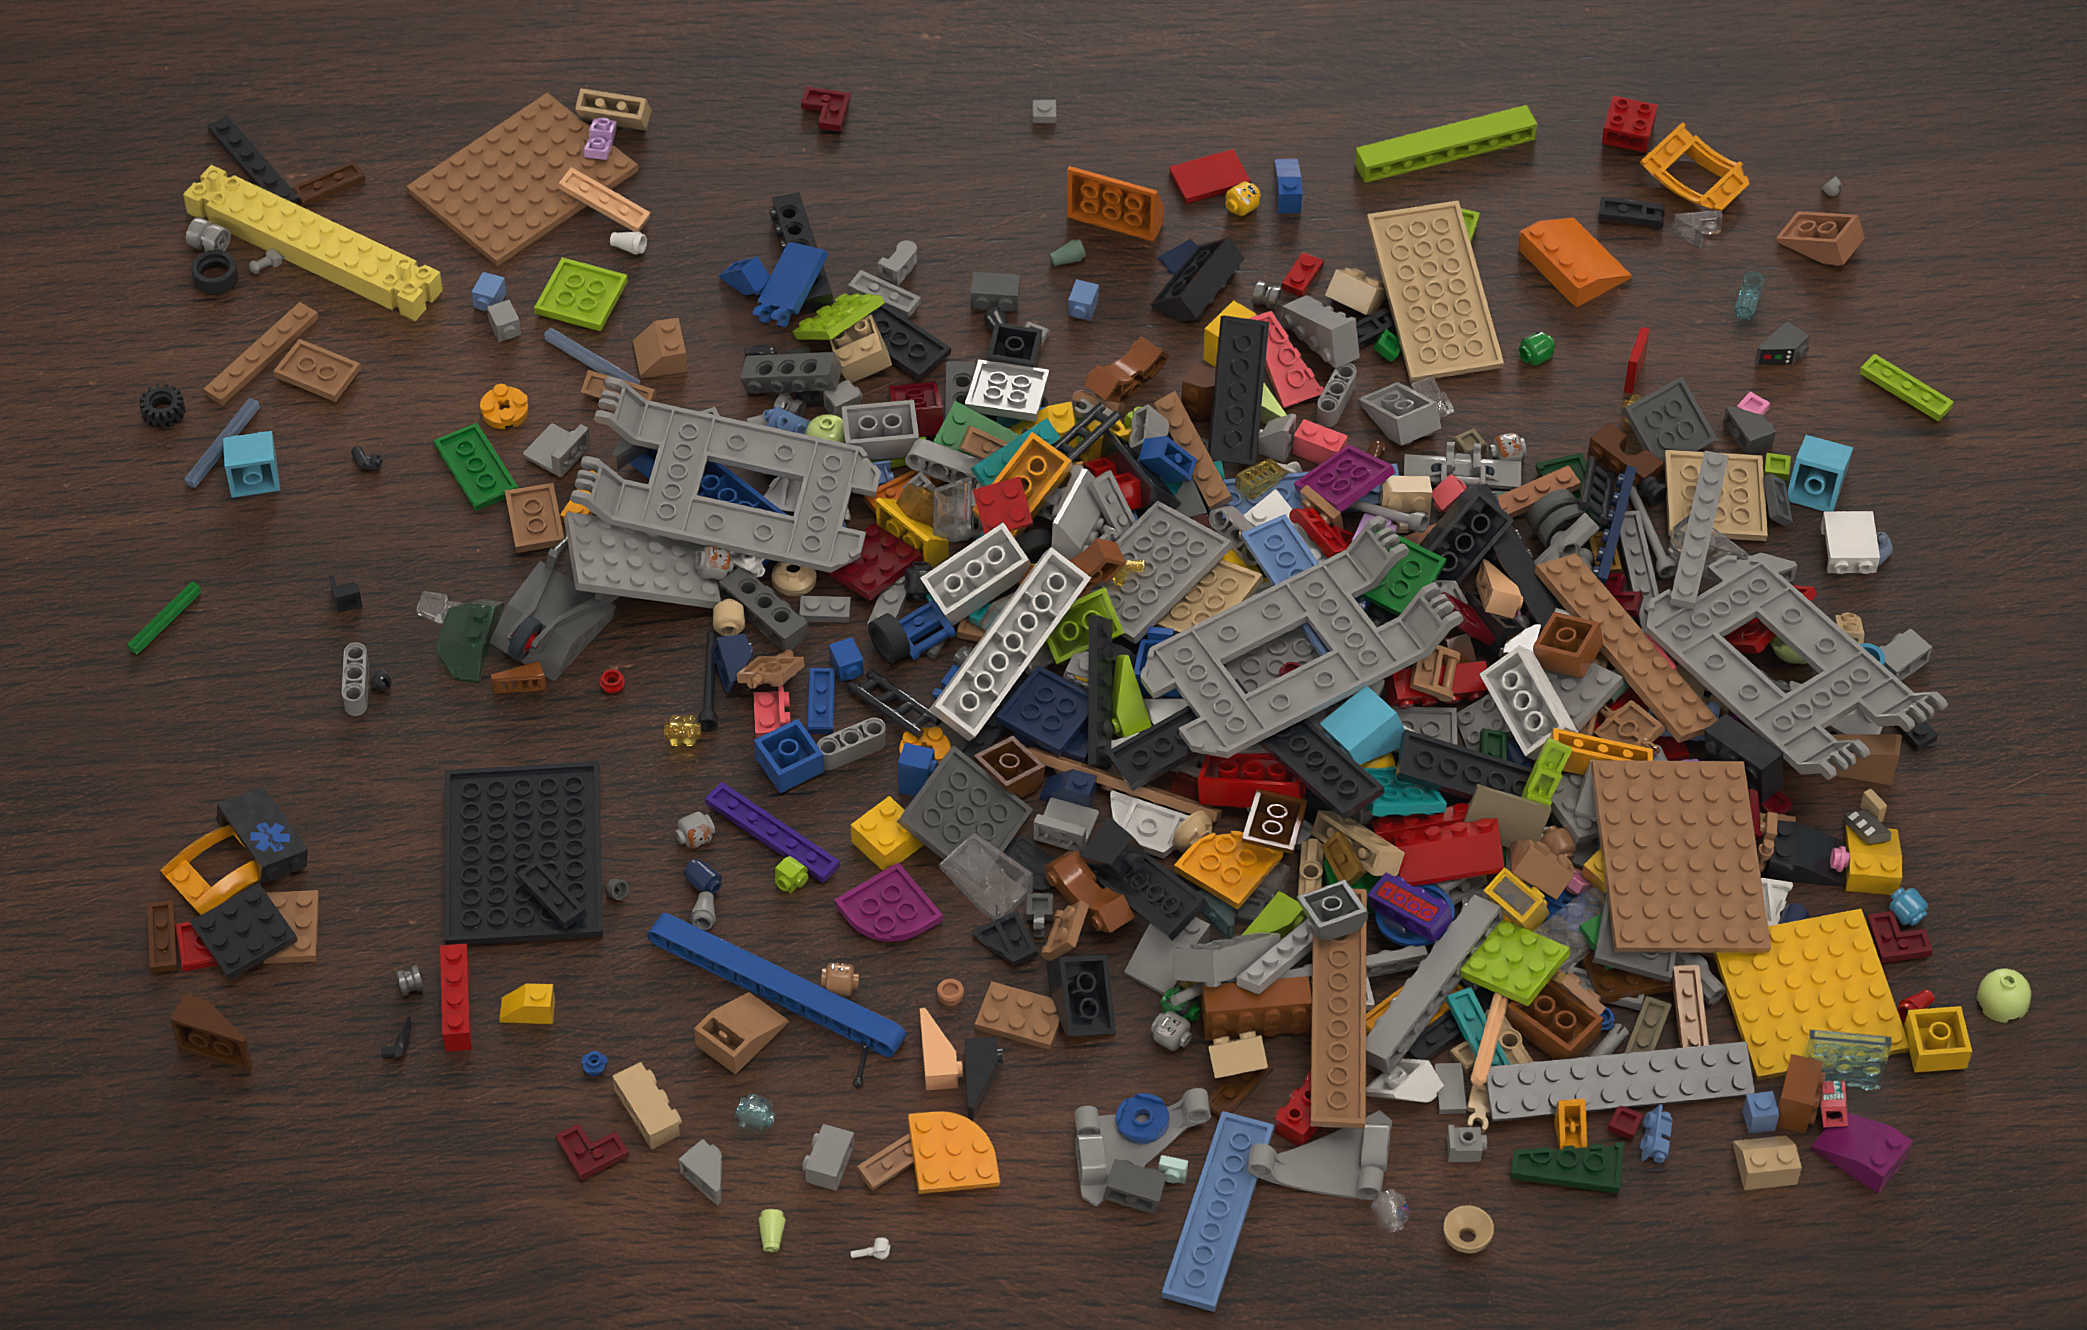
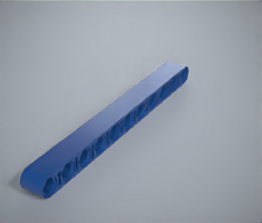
M662 913L647 933L648 939L654 945L860 1045L864 1041L871 1050L883 1056L893 1057L907 1036L905 1029L899 1024L671 914Z

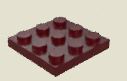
M872 523L863 530V532H866L859 559L831 573L825 572L869 601L904 576L906 568L911 566L913 562L924 561L922 552L875 523Z

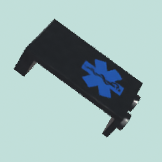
M264 787L217 803L216 821L220 827L231 826L259 866L258 881L260 884L276 880L280 876L293 871H299L307 866V847Z

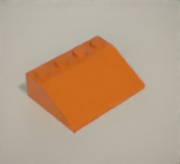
M1068 167L1067 217L1149 241H1155L1164 223V205L1158 191L1075 167Z
M1575 218L1538 221L1520 231L1518 250L1576 308L1632 277Z

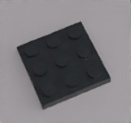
M259 883L190 921L192 928L228 980L235 978L298 941L294 931Z

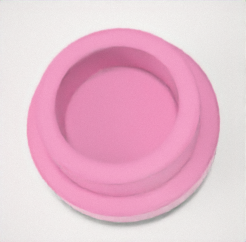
M1844 846L1833 848L1831 851L1830 868L1836 869L1837 872H1842L1843 868H1847L1849 864L1850 854L1846 852Z

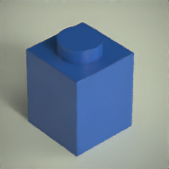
M853 637L829 645L830 662L833 668H835L840 682L864 675L863 658Z

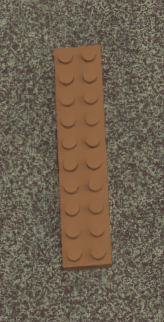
M1577 553L1536 565L1535 574L1571 616L1600 622L1603 645L1600 651L1678 743L1704 735L1705 730L1718 720L1676 669H1672L1669 666L1668 661L1661 656L1653 643L1645 636L1646 634L1600 580L1597 579Z
M1314 887L1313 891L1323 887ZM1352 889L1366 908V889ZM1366 921L1359 930L1332 940H1321L1315 937L1314 933L1312 934L1310 1126L1365 1129Z

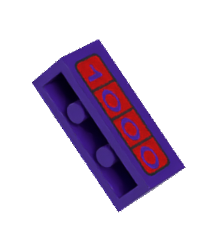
M1386 872L1368 894L1372 910L1433 943L1438 940L1453 921L1450 906L1446 901L1441 898L1435 899L1428 895L1424 889L1420 887L1415 888L1407 884L1400 876L1394 877Z

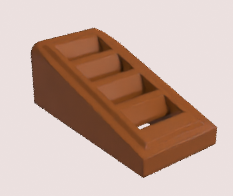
M539 661L491 675L494 694L546 689L545 675Z

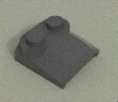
M1345 879L1297 896L1298 903L1313 925L1315 937L1321 940H1332L1362 928L1364 922L1368 919L1366 908Z

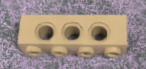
M1318 810L1311 833L1313 836L1325 843L1337 831L1344 832L1366 871L1374 876H1383L1386 872L1394 877L1398 876L1405 852L1351 817L1343 820L1334 811Z

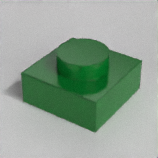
M1387 329L1380 335L1373 347L1390 362L1395 360L1401 351L1399 339Z

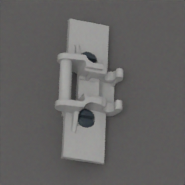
M1447 442L1446 457L1405 454L1404 476H1429L1431 485H1439L1452 474L1461 479L1467 487L1470 484L1478 487L1487 483L1493 489L1513 490L1521 486V461L1481 459V444L1474 443L1471 454L1455 453L1454 442Z

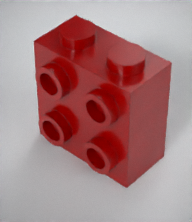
M1613 96L1605 121L1601 144L1646 153L1656 121L1658 105Z

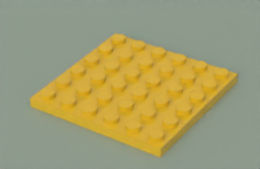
M1862 909L1768 926L1771 943L1769 953H1713L1742 1041L1747 1042L1750 1065L1756 1081L1786 1076L1791 1054L1823 1061L1822 1068L1909 1051V1042Z

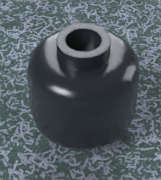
M913 562L911 566L906 568L904 589L907 593L913 594L912 598L926 599V596L930 594L920 578L934 569L931 567V563Z

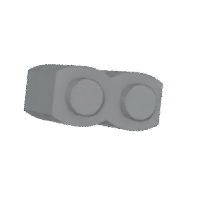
M1149 404L1134 412L1132 417L1133 431L1129 440L1130 448L1140 455L1144 439L1168 435V420Z

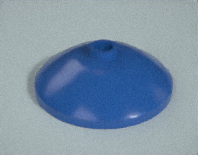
M1431 884L1413 886L1424 889L1428 895L1435 899L1441 898L1446 901L1450 906L1454 921V905L1446 892ZM1376 912L1377 926L1380 932L1391 942L1406 947L1411 945L1415 947L1426 946L1433 943ZM1446 928V930L1442 933V935L1438 938V940H1440V939L1443 937V935H1444V934L1446 933V931H1447V928Z

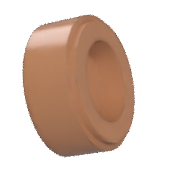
M955 979L942 981L937 988L938 1000L946 1006L959 1004L964 997L963 985Z

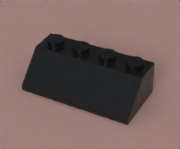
M1229 237L1198 245L1152 301L1151 307L1180 322L1199 319L1203 315L1204 308L1215 300L1217 292L1227 285V280L1239 270V265L1245 258Z
M1110 429L1103 434L1101 457H1105L1116 464L1117 475L1128 472L1140 480L1142 499L1140 513L1143 515L1157 501L1176 510L1181 502L1163 480L1138 460L1140 455L1130 448L1128 441Z
M1470 484L1421 541L1419 546L1446 559V564L1436 580L1456 581L1459 586L1514 520L1480 489Z

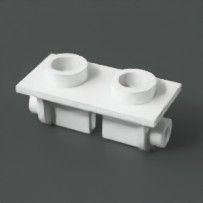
M729 551L730 558L734 560L735 567H741L748 572L750 571L757 577L764 575L765 568L762 561L766 558Z

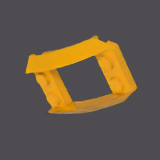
M1682 122L1640 163L1657 180L1677 195L1700 206L1721 212L1750 184L1747 175L1744 176L1741 168L1743 164L1740 161L1738 163L1733 162L1718 154L1697 135L1693 137L1684 128L1686 125ZM1684 153L1697 164L1722 177L1704 195L1684 186L1666 171Z
M230 825L220 827L202 836L182 850L160 870L200 915L258 882L259 866L254 860L226 875L212 887L189 864L202 852L234 835L243 845Z

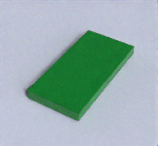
M478 423L433 440L434 447L474 511L506 499V490L519 489Z

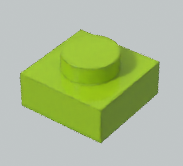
M1767 453L1764 476L1771 473L1782 480L1788 481L1791 456Z

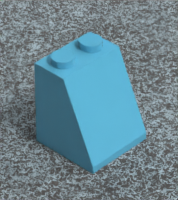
M272 431L223 438L225 469L232 498L280 491Z
M1806 435L1794 464L1787 492L1789 502L1825 512H1834L1848 470L1853 447Z
M1367 685L1319 723L1324 734L1359 765L1399 749L1401 735L1405 730L1398 714Z

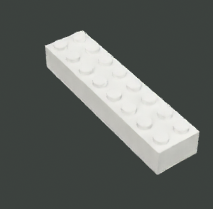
M1052 547L1044 552L929 711L968 741L976 737L1091 577Z

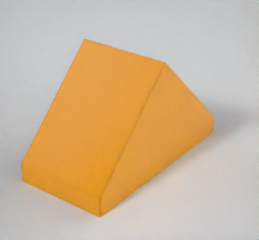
M1585 1098L1558 1100L1554 1122L1559 1149H1563V1146L1573 1145L1575 1148L1587 1147Z

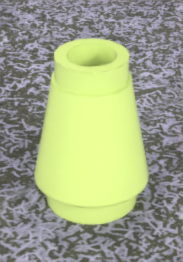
M763 1210L761 1217L758 1218L763 1250L766 1252L779 1251L786 1219L780 1210Z

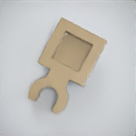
M1473 1084L1466 1110L1474 1113L1468 1118L1466 1127H1471L1474 1121H1478L1482 1125L1481 1133H1484L1488 1127L1486 1116L1490 1117L1485 1085L1479 1087Z

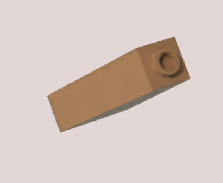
M1832 735L1837 741L1859 739L1870 751V755L1864 759H1860L1852 753L1856 757V764L1851 767L1848 766V769L1845 771H1840L1835 765H1832L1836 769V776L1892 785L1899 759L1902 735Z

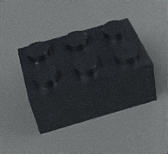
M1727 714L1705 730V761L1744 762L1748 789L1758 791L1760 803H1764L1783 787V752Z

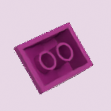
M1847 1112L1848 1126L1827 1127L1813 1143L1811 1150L1879 1194L1907 1160L1913 1140L1889 1125ZM1839 1113L1834 1119L1842 1117V1114Z

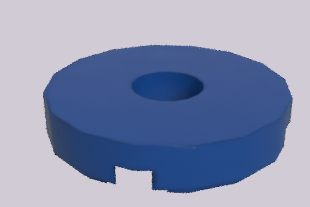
M1135 1094L1129 1100L1127 1098L1122 1101L1117 1109L1116 1124L1119 1133L1126 1140L1133 1143L1147 1144L1154 1142L1162 1137L1169 1128L1170 1115L1168 1108L1161 1098L1153 1094ZM1141 1114H1146L1150 1117L1146 1122H1138L1136 1120L1137 1116Z

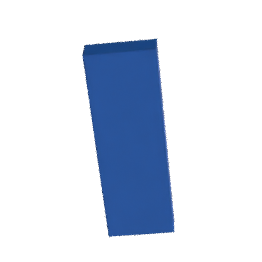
M810 668L809 734H833L835 668Z

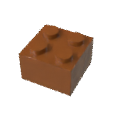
M1553 612L1533 645L1534 654L1542 669L1583 679L1603 645L1600 622Z
M1791 1054L1779 1102V1117L1776 1127L1806 1134L1808 1124L1814 1125L1826 1073L1821 1072L1823 1061Z

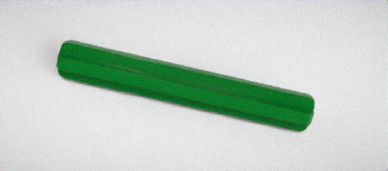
M195 582L187 585L127 644L128 649L134 654H139L202 592L201 587Z

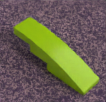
M1547 737L1526 783L1522 798L1551 806V798L1562 778L1561 772L1572 752L1571 746Z

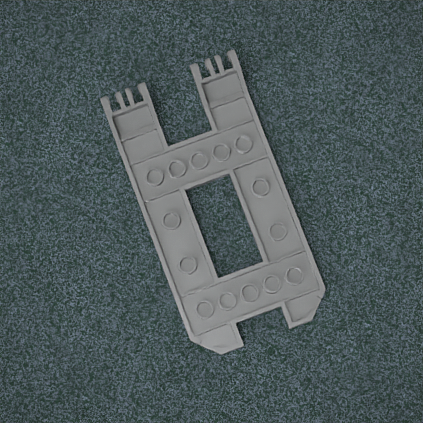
M607 377L605 379L604 387L607 390L602 391L601 399L598 403L599 408L602 410L596 411L594 420L597 423L608 425L630 444L656 449L658 452L649 484L625 480L598 458L582 457L580 465L586 470L578 471L574 485L577 489L590 492L591 495L587 492L574 490L570 498L572 502L584 505L610 525L830 573L860 558L866 532L843 527L850 495L853 492L876 497L881 471L876 465L871 463L868 459V454L862 447L648 401L622 379ZM707 461L802 481L794 516L698 496Z
M1377 516L1369 520L1346 550L1150 647L1145 668L1143 667L1140 676L1141 682L1153 699L1176 688L1198 717L1179 728L1180 736L1192 752L1228 758L1360 691L1366 685L1370 686L1431 655L1451 628L1463 621V617L1458 611L1452 612L1454 605L1448 601L1445 594L1437 596L1440 593V588L1435 582L1422 587L1399 617L1378 628L1354 598L1376 588L1395 563L1409 554V549L1405 544L1396 546L1400 542V538L1391 527L1385 528L1387 521L1383 516ZM1308 622L1330 652L1245 694L1223 664Z
M1726 555L1707 566V574L1718 585L1697 596L1694 609L1670 605L1672 594L1670 589L1652 598L1649 602L1646 633L1759 737L1783 752V759L1800 774H1821L1827 780H1830L1837 775L1836 769L1832 765H1835L1840 771H1845L1848 769V766L1851 767L1856 764V757L1852 753L1860 759L1870 755L1868 747L1859 739L1837 741L1824 729L1857 708L1879 727L1899 725L1904 731L1908 732L1915 727V722L1911 717L1918 723H1923L1926 721V718L1929 719L1934 716V709L1930 705L1937 711H1942L1948 707L1947 701L1938 692L1914 693L1762 558L1751 557V561L1737 560V556ZM1757 617L1819 674L1785 694L1723 637Z

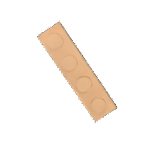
M572 167L559 182L558 188L634 232L640 231L650 218L649 211Z

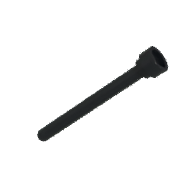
M709 631L707 634L703 710L698 715L697 724L700 730L706 732L714 731L718 727V716L713 710L716 664L711 650L717 638L715 631Z

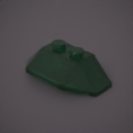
M477 599L448 608L435 648L451 672L454 680L479 684L492 645L489 641L499 623L504 607L503 602Z

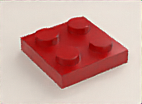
M1020 476L972 490L985 534L1002 523L1005 524L1009 532L1034 525Z

